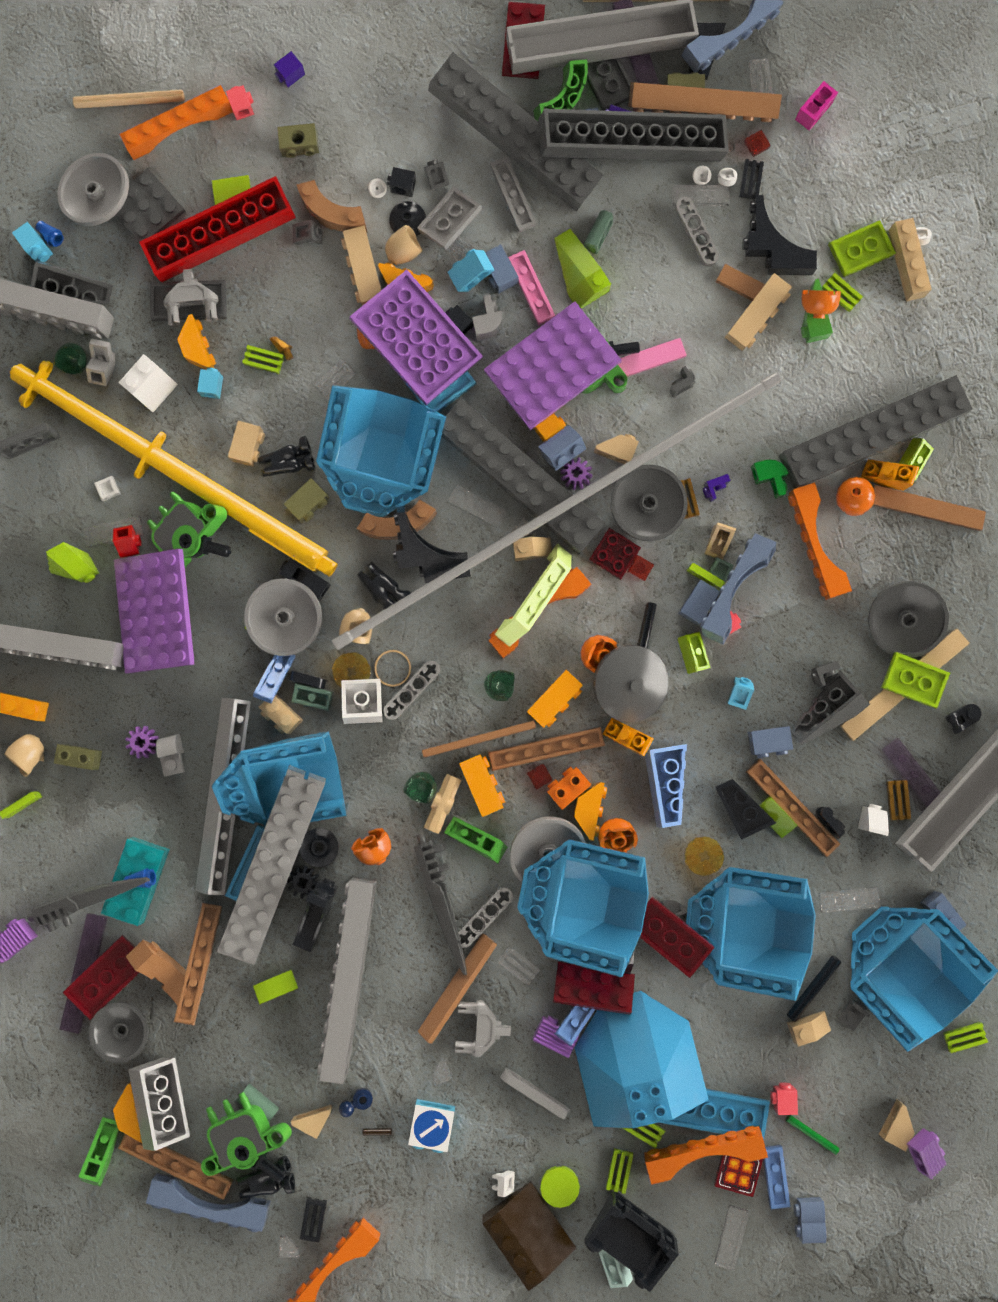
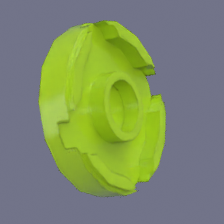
M554 1166L544 1173L541 1178L540 1189L542 1197L548 1204L553 1207L563 1208L571 1205L579 1195L580 1185L578 1177L573 1170L566 1166Z

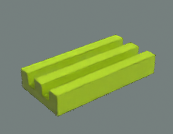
M836 273L821 287L823 291H833L828 286L830 284L835 290L841 291V296L852 303L850 305L840 297L839 304L848 312L863 297Z
M247 345V351L244 354L245 358L242 361L244 365L280 374L284 360L283 354ZM251 352L279 359V361L251 354ZM249 358L277 365V368L249 361Z
M692 563L686 570L717 590H720L725 584L723 580L695 563Z
M37 791L28 793L0 811L1 818L7 819L42 798L41 794Z
M978 1022L944 1032L948 1051L954 1053L988 1043V1039L985 1037L986 1033L983 1030V1023ZM976 1029H978V1031H979V1032H975V1033H972V1034L964 1035V1036H961V1037H958V1038H955V1039H951V1040H950V1038H949V1037H952V1036H955V1035H959V1034H962V1033H965V1032H969V1031H972V1030H976ZM981 1037V1038H979V1039H975V1040H972V1041H968V1042H965V1043H962V1044H958V1045L952 1046L953 1044H956V1043H960V1042L967 1041V1040H970V1039H973V1038Z
M655 1123L648 1126L658 1131L657 1134L644 1126L637 1127L654 1138V1140H651L633 1128H623L655 1149L657 1143L661 1140V1136L666 1132L665 1129Z
M613 1149L606 1190L611 1189L614 1192L620 1191L626 1194L633 1152ZM617 1154H620L615 1185H612ZM625 1156H628V1158H627V1163H626V1168H625V1173H624V1178H623V1182H622V1187H621V1186H619V1184H620V1179H621L623 1164H624Z

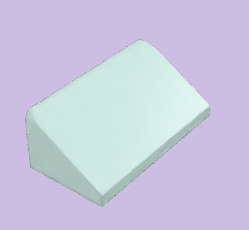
M602 1249L599 1255L610 1288L628 1287L633 1280L630 1269Z

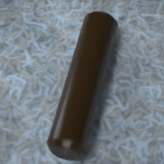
M368 1128L362 1130V1135L387 1136L392 1135V1129Z

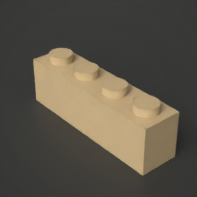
M914 218L896 221L888 232L896 252L895 259L906 301L924 298L932 289Z
M365 225L344 230V238H341L343 249H347L349 256H345L348 268L352 267L353 273L350 274L352 284L357 285L358 289L355 292L356 300L362 306L381 291Z
M774 273L724 338L741 351L746 347L750 348L756 341L754 338L756 333L759 332L761 334L768 325L766 320L769 317L773 318L779 311L777 308L779 303L782 302L784 304L791 294L788 292L792 286Z

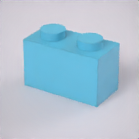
M28 222L12 232L22 248L35 262L38 260L46 262L53 255L42 237Z
M472 249L466 253L465 258L455 262L452 265L453 268L447 273L458 292H468L492 273L494 268L484 250Z

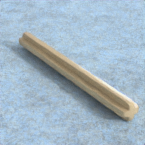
M183 90L73 97V105L75 108L183 102L185 96Z

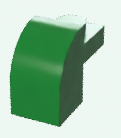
M769 459L756 462L751 466L755 485L770 481L775 499L786 495L787 484L782 478H785L789 473L782 463Z

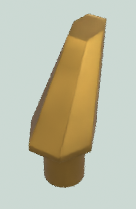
M278 337L270 338L279 353H284L287 361L294 358L290 351L293 348L291 345Z

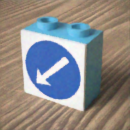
M417 1099L408 1145L416 1149H432V1151L437 1153L447 1152L455 1106Z

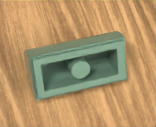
M605 210L600 211L583 244L587 250L595 254L599 252L613 224L612 213Z
M295 683L291 702L329 711L334 692Z
M250 1083L243 1090L250 1104L262 1108L269 1122L279 1110V1107ZM238 1097V1098L236 1099V1101H237L240 1105H242L241 1102H240V1098Z

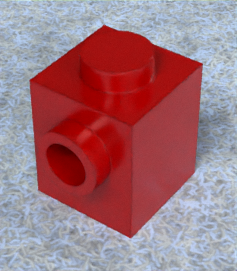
M133 525L113 529V543L120 558L139 554V546H142L140 535H136Z

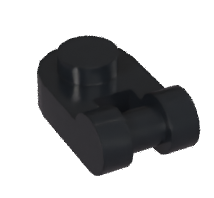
M967 704L947 715L945 719L951 723L954 734H957L979 721L982 712L977 705ZM959 716L963 721L962 723H959L957 719Z
M821 806L816 809L817 817L835 837L840 838L845 834L844 824L833 817V810L831 808Z

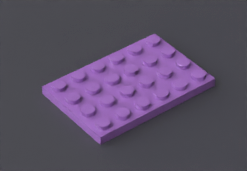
M405 270L349 317L352 323L426 406L483 357L408 270Z
M574 301L487 366L484 372L528 429L531 430L620 364L621 359Z
M183 549L115 559L114 568L121 638L124 646L125 674L195 665Z

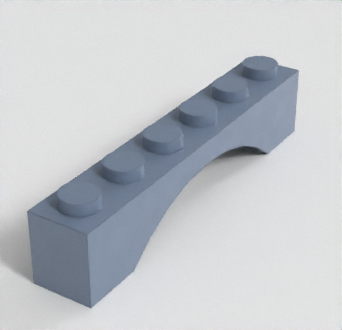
M753 0L750 4L747 18L741 25L721 35H700L685 47L681 56L694 73L700 69L702 71L705 70L712 60H719L727 49H734L742 38L746 40L753 33V30L761 29L768 19L773 20L780 13L779 9L783 5V1Z
M756 533L752 539H748L744 554L739 555L735 570H731L727 577L728 582L726 586L723 585L721 587L718 600L713 601L711 604L709 616L704 617L701 622L702 635L723 645L732 630L730 608L736 590L747 577L757 570L768 566L776 551L775 541Z
M159 1173L151 1181L146 1204H150L156 1209L167 1208L173 1213L183 1212L190 1214L193 1218L204 1217L208 1218L211 1222H224L235 1228L241 1226L251 1232H262L271 1203L270 1200L250 1197L231 1204L210 1203L189 1193L177 1178Z

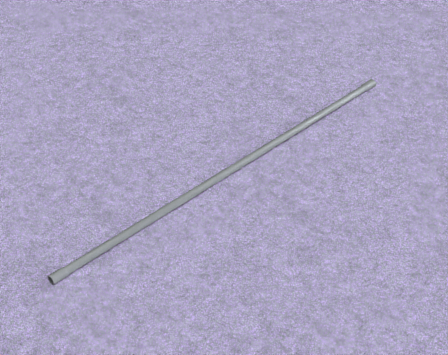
M774 372L761 380L760 383L350 631H346L332 640L337 650L343 648L355 638L763 391L781 382L779 374Z

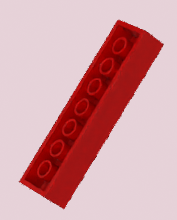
M274 176L139 243L154 275L160 282H164L183 273L184 269L198 266L295 219L296 216L277 177Z

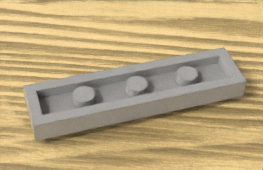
M508 156L491 162L490 167L518 232L520 233L535 227L536 221Z

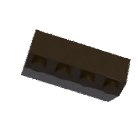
M531 1181L483 1215V1226L528 1291L544 1281L576 1249L575 1244Z

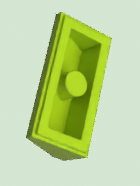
M913 438L899 464L919 467L914 481L917 480L934 448L923 438Z
M700 631L678 637V643L688 674L711 668Z
M767 797L759 805L776 822V824L770 827L781 838L798 826L771 797Z

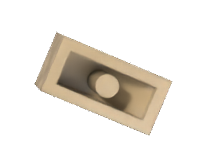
M625 434V436L618 435L596 445L594 453L621 464H626L632 460L639 441L629 434Z
M527 537L514 542L515 561L548 557L552 551L550 537Z
M825 1011L799 1018L796 1022H787L793 1042L798 1047L818 1041L831 1031Z
M896 1099L879 1135L885 1141L906 1152L908 1148L907 1143L913 1138L915 1133L907 1107Z

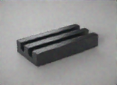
M745 159L739 197L754 199L756 195H759L764 166L763 161L758 163L757 160L749 161V159ZM748 166H750L751 174L748 192L744 193ZM758 168L755 193L753 195L752 188L755 169Z
M310 1197L307 1198L300 1240L320 1242L327 1200L319 1201L316 1198L315 1200ZM310 1205H314L308 1236L305 1235ZM318 1206H321L316 1237H313Z

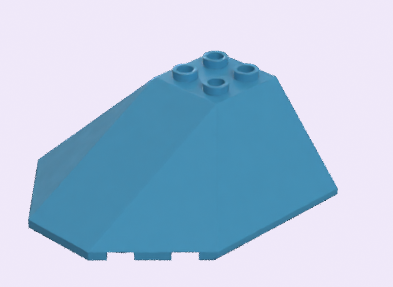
M332 386L316 462L322 468L333 490L337 492L345 508L383 518L396 510L397 507H402L418 496L428 492L446 416L415 400L380 390Z
M329 731L289 738L241 751L212 784L213 792L222 813L227 815L233 813L240 816L241 820L252 824L258 822L265 827L287 769L291 765L306 771L305 779H308L309 772L326 778V783L310 822L347 816L337 756Z
M567 840L560 847L542 857L541 860L526 868L517 909L526 919L527 926L535 939L539 941L545 956L622 977L643 928L649 896L645 857Z
M734 867L727 868L721 875L688 900L686 924L714 946V949L702 964L705 968H708L714 977V981L720 986L796 1001L812 956L816 917L807 879Z
M881 906L852 932L851 990L907 1052L949 1025L976 1000L998 973V969L938 909L890 908Z
M641 990L633 992L632 1013L630 1015L597 1009L575 1046L594 1127L637 1128L674 1119L709 1100L689 1021Z

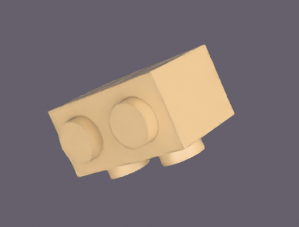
M238 421L228 458L233 462L253 467L260 455L258 451L259 445L263 444L265 438L262 428Z
M277 694L272 703L264 701L259 706L262 710L260 714L268 721L270 719L276 723L274 727L282 734L284 732L291 734L303 721Z

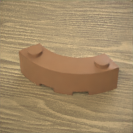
M315 180L297 184L305 208L320 224L328 229L341 232L365 225L367 233L361 206L345 207L329 201L319 191Z
M419 499L416 505L407 511L406 514L413 528L418 532L432 521L437 512L435 508ZM366 513L357 530L365 536L378 540H398L397 533L400 532V527L395 525L394 517L382 518Z
M142 940L126 958L135 971L144 974L151 980L155 978L163 983L162 989L178 1006L186 970L170 955L161 950L154 941L150 943Z

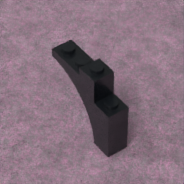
M756 195L753 202H750L749 212L752 214L750 231L746 238H743L742 242L745 257H766L765 268H768V275H773L774 273L776 275H813L817 269V250L799 247L785 239L775 229L767 215L764 195Z
M405 506L397 507V514H394L395 525L400 527V532L397 533L399 544L396 545L393 558L394 563H398L399 569L419 566L420 577H424L425 583H429L468 559L467 552L446 551L428 543L413 528L406 514ZM470 569L455 579L470 577Z
M324 878V880L320 879L315 889L309 892L306 898V910L292 945L308 952L314 949L338 889V886L334 885V881Z

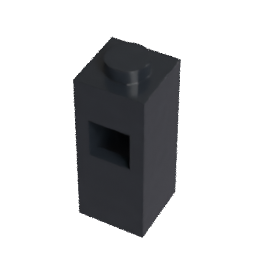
M292 558L288 561L285 560L280 568V574L283 577L306 585L320 601L331 586L327 581Z

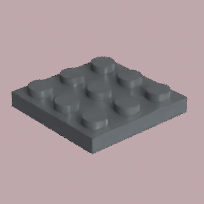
M147 168L129 183L125 203L115 216L133 237L140 242L165 230L186 211Z

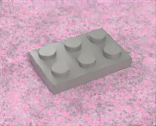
M453 186L417 229L428 239L444 250H447L482 210L481 204Z

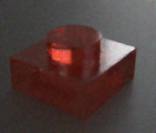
M762 129L745 138L744 141L753 157L768 150L771 146Z
M636 555L627 572L645 581L654 564Z
M544 764L527 772L536 790L553 780Z

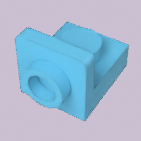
M735 677L734 686L727 701L729 705L747 709L754 692V685L751 680L745 677Z

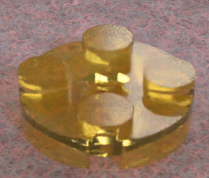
M351 652L340 655L335 660L332 672L336 684L342 688V680L370 679L371 667L364 656ZM356 667V675L349 677L347 668Z
M706 836L694 838L688 843L684 852L686 865L692 872L701 876L717 872L724 861V854L720 844ZM707 851L709 859L701 861L700 852Z

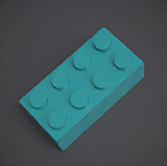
M136 837L127 838L112 882L122 881L125 876L148 868L149 870H154L156 883L150 888L135 887L105 900L101 914L135 926L143 924L170 849Z

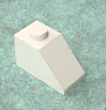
M870 804L869 807L863 806L858 829L888 836L887 811H882V806Z

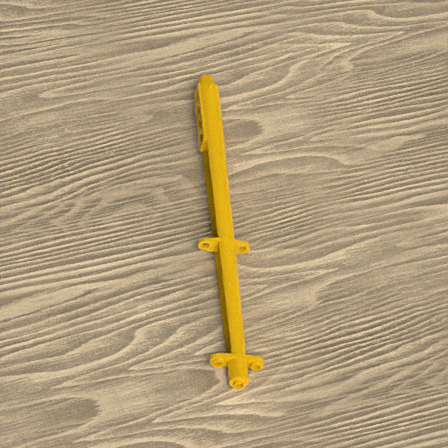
M42 361L39 365L38 373H35L23 364L14 365L11 368V380L27 389L19 397V403L22 407L28 408L36 396L40 394L141 459L134 472L135 478L140 479L149 466H152L210 504L223 506L227 511V515L248 527L249 532L313 572L317 573L319 570L329 577L335 572L338 564L327 557L328 551L162 450L161 446L166 439L164 432H160L151 443L48 381L47 378L53 369V363L50 361Z

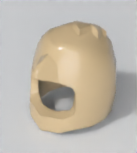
M405 225L387 240L385 252L388 260L392 264L398 265L415 259L422 252V248L417 241L414 230Z
M362 608L346 613L341 621L339 636L370 619V615ZM372 629L355 638L352 642L369 644Z
M26 734L15 740L4 753L20 769V773L24 777H27L32 772L33 767L39 761H44L45 758L44 746L40 738L31 734Z

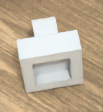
M507 1170L503 1173L492 1175V1178L498 1180V1184L492 1186V1189L497 1191V1196L505 1197L514 1192V1171Z

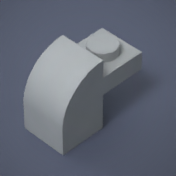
M490 294L483 296L486 314L472 317L476 341L493 337L498 333L502 325V311H497L496 302L491 300Z
M91 339L89 342L91 360L86 367L88 383L107 386L115 366V353L111 351L110 342Z
M180 734L157 739V757L160 758L164 777L185 772L181 757L184 749Z

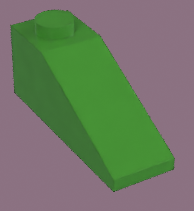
M815 279L810 290H822L819 279ZM805 311L801 334L805 338L806 343L828 339L833 333L829 315H825V318H813V314Z
M453 816L444 832L446 835L499 864L508 848L500 839Z
M102 1117L78 1176L82 1182L101 1187L119 1134L115 1120Z

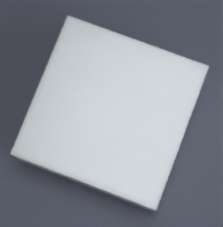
M113 476L94 483L101 501H106L120 495Z

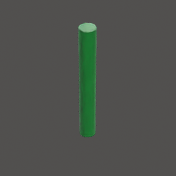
M792 1115L786 1117V1121L833 1154L836 1155L839 1152V1147Z

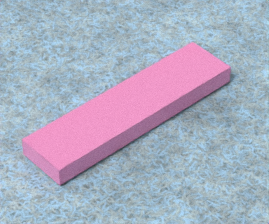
M525 250L508 258L519 277L518 283L538 326L552 319L555 314Z
M681 338L640 351L639 353L620 358L621 363L618 365L628 377L682 359L687 355Z

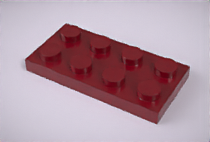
M509 1L506 29L509 26L544 21L545 5ZM505 33L502 76L539 79V70L512 75Z
M653 896L647 902L640 938L686 976L691 978L712 952L714 946Z
M122 935L62 993L91 1020L100 1009L106 1006L140 973L135 971L126 958L135 946Z
M558 962L553 1002L630 1015L632 1013L635 974H623L622 977H618L575 964Z

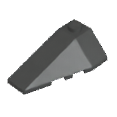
M38 260L35 262L30 287L96 304H109L113 285Z
M841 670L825 682L826 685L822 687L823 691L818 698L815 697L812 700L810 709L802 714L792 728L791 733L801 745L856 717L870 705Z

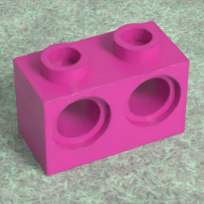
M823 81L800 108L795 120L810 131L833 104L838 92Z

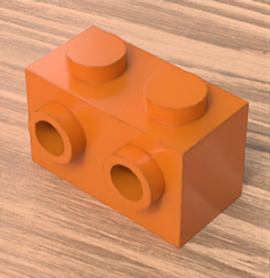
M570 766L562 773L564 776L559 781L555 779L547 786L549 790L546 792L562 810L591 786V783L577 767L572 768Z

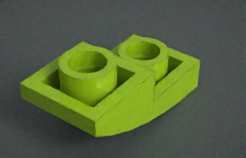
M290 970L254 985L253 989L260 1005L298 989L293 972Z

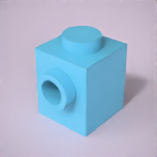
M215 368L200 369L197 392L201 397L220 399L223 383L221 373Z

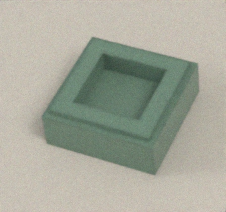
M715 557L709 572L726 582L734 565Z

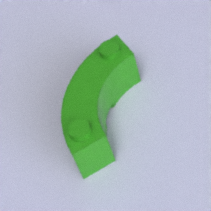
M587 59L569 61L563 67V82L558 95L548 102L540 103L533 110L534 119L538 121L544 109L571 110L576 105L587 81Z

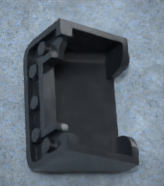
M614 1191L608 1197L584 1239V1244L591 1252L599 1253L603 1249L633 1272L635 1284L649 1292L652 1291L679 1255L677 1239L670 1230L623 1195Z

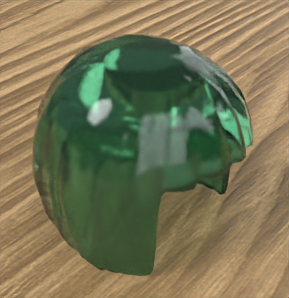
M69 342L63 344L57 350L53 363L56 368L67 374H81L87 365V357L80 345Z
M497 670L488 674L484 681V688L488 696L495 701H508L514 692L515 674L506 670Z
M422 771L415 773L407 780L403 791L413 801L428 804L435 796L437 785L430 773Z

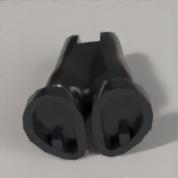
M300 437L298 446L287 445L277 451L259 457V464L272 463L273 465L261 470L262 476L299 472L302 468L314 471L315 462L311 455L312 451L307 437ZM305 455L303 458L297 459L298 456Z
M370 562L367 566L377 576L371 581L362 570L357 574L374 600L383 605V610L395 603L390 599L389 594L397 602L411 594L409 590H400L398 583L386 575L373 562Z
M286 1155L279 1157L277 1164H275L286 1174L280 1183L274 1181L260 1168L235 1179L237 1186L249 1183L248 1188L239 1192L240 1199L275 1194L281 1188L287 1194L295 1193L294 1174L290 1173L291 1163Z

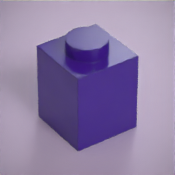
M292 51L274 64L276 70L274 74L280 83L284 82L287 87H290L305 75L303 65Z

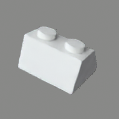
M144 354L118 382L152 412L159 407L178 385Z
M380 679L342 680V718L344 724L383 722Z

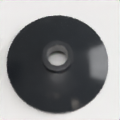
M414 202L399 203L390 213V227L395 233L398 229L407 225L418 236L421 233L417 227L426 218V214L423 208ZM406 215L411 216V218L408 220H406L404 217Z
M315 828L308 831L300 847V854L303 860L314 867L329 865L338 854L339 845L337 838L331 831L324 828ZM319 843L324 847L321 851L317 849V844Z

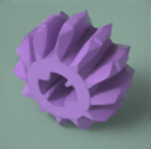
M579 457L576 463L572 459L569 461L570 464L566 463L564 465L565 469L560 471L564 475L561 477V481H567L566 487L573 484L572 490L576 489V485L582 490L583 483L589 485L588 479H591L593 476L591 473H588L592 470V467H585L588 463L586 460L581 464V458ZM575 470L579 471L578 474L580 475L578 477H574V474H572Z
M137 726L135 727V732L129 731L131 738L126 737L125 740L130 741V744L126 745V749L132 748L130 755L136 754V758L139 759L142 756L149 758V753H156L153 747H156L154 740L159 739V737L153 736L155 733L154 729L148 731V726H143L142 729ZM141 739H145L143 745L139 744V741H142Z

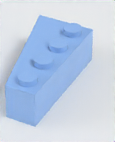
M687 744L647 750L645 754L656 827L665 828L681 825Z

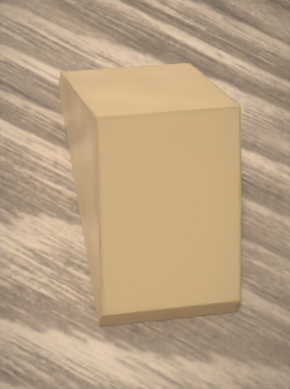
M717 523L712 529L705 554L723 560L736 528Z
M332 1105L293 1117L291 1124L293 1127L317 1139L331 1113Z

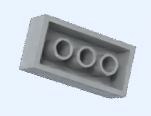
M162 1057L128 1069L143 1149L156 1151L190 1137L176 1059L174 1057Z

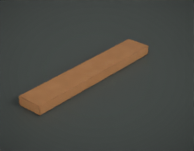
M877 485L873 486L875 491L873 506L981 531L983 529L986 511Z
M535 721L422 750L423 757L534 729L536 727Z
M601 727L491 751L488 754L492 771L597 748L605 746Z
M761 759L757 760L746 771L767 796L771 797L798 825V829L825 857H828L840 845L834 836Z
M202 903L174 1018L176 1023L195 1026L222 906Z
M482 933L466 957L467 975H464L460 968L458 969L418 1030V1033L428 1043H433L497 946L487 935Z
M127 1134L124 1135L118 1149L222 1200L225 1199L233 1183V1179L221 1173L213 1176L205 1175L201 1170L200 1163L168 1147H163L156 1151L143 1149L141 1142Z

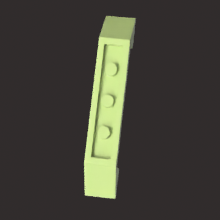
M556 544L547 557L550 564L513 618L505 619L494 634L507 646L514 644L531 629L571 570L572 555L561 545Z

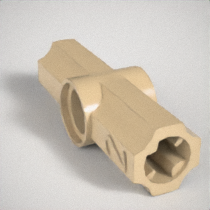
M446 774L441 788L433 800L432 809L424 828L439 834L445 818L449 815L454 804V797L462 781L461 779Z

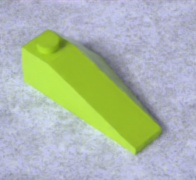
M571 229L554 238L566 283L567 294L572 303L575 301L582 309L610 291L611 282Z
M65 542L46 551L49 571L54 575L88 583L95 579V575L99 574L88 553Z

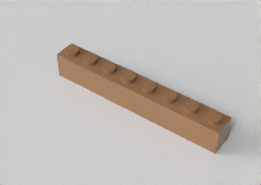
M631 82L628 107H633L635 112H644L646 108L652 109L651 112L663 113V110H670V113H681V111L688 112V114L726 115V119H736V116H743V120L754 121V117H760L763 122H772V118H779L782 95Z

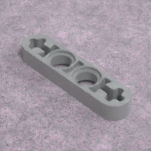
M681 197L675 205L676 213L701 262L705 266H713L719 258V253L693 201L689 197ZM681 202H683L684 205L688 204L687 212L689 215L686 218H684V216H686L687 214L685 209H680V206L682 204ZM689 219H696L698 226L696 228L689 227ZM703 235L706 238V243L699 245L696 241L697 236ZM708 245L710 246V247L707 249L708 253H709L710 255H712V254L714 255V257L712 258V261H711L710 259H707V260H706V258H705V257L707 256L706 250H704L703 252L701 251L702 249H705Z
M435 661L426 662L387 703L383 710L384 716L389 720L398 719L440 674L439 664ZM428 665H436L435 670L437 672L435 674L430 673L427 677L431 679L427 682L426 678L420 675V673L423 671L426 674L428 672ZM416 678H421L424 681V686L421 689H416L413 686V681ZM403 692H408L411 695V700L408 703H403L400 700V695ZM397 699L398 703L404 706V708L401 710L398 707L396 709L397 715L389 716L388 708H394L397 705L394 701Z
M499 888L458 931L459 936L461 934L466 935L469 931L466 927L469 926L470 930L476 934L473 936L471 933L468 936L469 942L464 941L461 943L462 948L469 947L511 903L513 893L510 888ZM502 891L503 893H505L507 891L509 892V899H503L500 902V904L503 906L500 908L499 905L492 900L496 898V900L498 901L501 898L500 892ZM488 905L496 907L497 911L494 915L486 913L485 909ZM473 920H482L483 927L478 930L474 929L472 926Z
M505 1068L500 1076L508 1085L556 1116L565 1119L570 1109L566 1105L512 1070Z

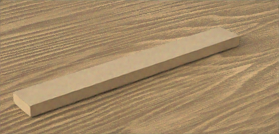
M954 629L933 650L923 655L919 661L940 669L965 648L969 642L958 629ZM883 689L869 701L870 705L856 717L841 724L840 727L854 741L905 697Z

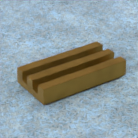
M691 478L681 480L684 488L685 484H687L694 513L691 512L688 501L687 514L684 519L699 516L700 513Z
M886 781L890 820L911 819L908 781ZM900 784H902V793H903V803H904V813H905V815H903ZM892 785H895V789H896V801H897V809H898V815H897V816H895V806H894V796H893V786H892Z

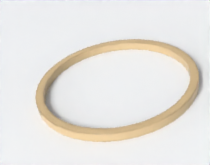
M386 651L375 662L376 677L384 685L391 687L399 686L410 676V661L400 651ZM389 652L402 654L409 664V673L406 679L395 685L384 683L377 674L379 659Z

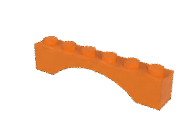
M220 85L120 133V136L133 160H136L150 153L162 140L172 133L195 123L218 120L233 113V110Z
M815 482L793 489L789 492L788 501L790 506L794 507L796 523L800 524L802 530L800 535L802 541L806 542L808 548L807 556L813 562L814 576L816 579H819L821 595L825 597V600L851 592L852 589L846 572L830 561L818 539L816 517L821 499Z
M578 567L571 568L548 604L563 599H575L592 584ZM497 628L489 635L491 638L488 641L504 659L518 647L519 639L511 646H507L494 635L498 630Z
M749 1126L744 1130L728 1131L718 1136L710 1135L705 1139L689 1140L684 1144H671L666 1148L651 1149L644 1153L651 1185L671 1180L685 1165L706 1156L728 1155L747 1162L768 1158L760 1126Z
M364 1218L359 1223L355 1221L348 1230L350 1233L347 1237L340 1238L335 1245V1251L333 1253L329 1252L322 1261L324 1264L312 1271L309 1276L310 1280L306 1284L303 1282L297 1289V1295L294 1299L289 1298L287 1302H316L318 1290L326 1277L343 1263L366 1256L379 1241L381 1233Z

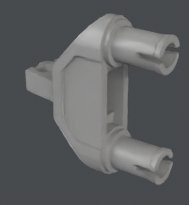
M184 269V280L177 283L163 300L164 307L167 309L168 325L175 326L174 322L176 326L180 325V307L205 305L206 321L212 322V318L214 321H217L216 304L219 302L218 296L199 283L197 279H194L191 269Z
M484 1000L459 1002L458 1014H475L477 1016L476 1040L473 1042L456 1040L455 1053L473 1054L472 1056L479 1058L492 1046L495 1039H500V1036H511V1026L501 1025V1021L497 1020Z

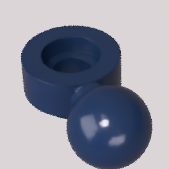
M366 1088L356 1090L353 1095V1101H343L339 1105L340 1115L350 1117L355 1108L360 1110L369 1108L373 1101L371 1092ZM361 1097H366L367 1100L366 1102L361 1103L359 1099Z

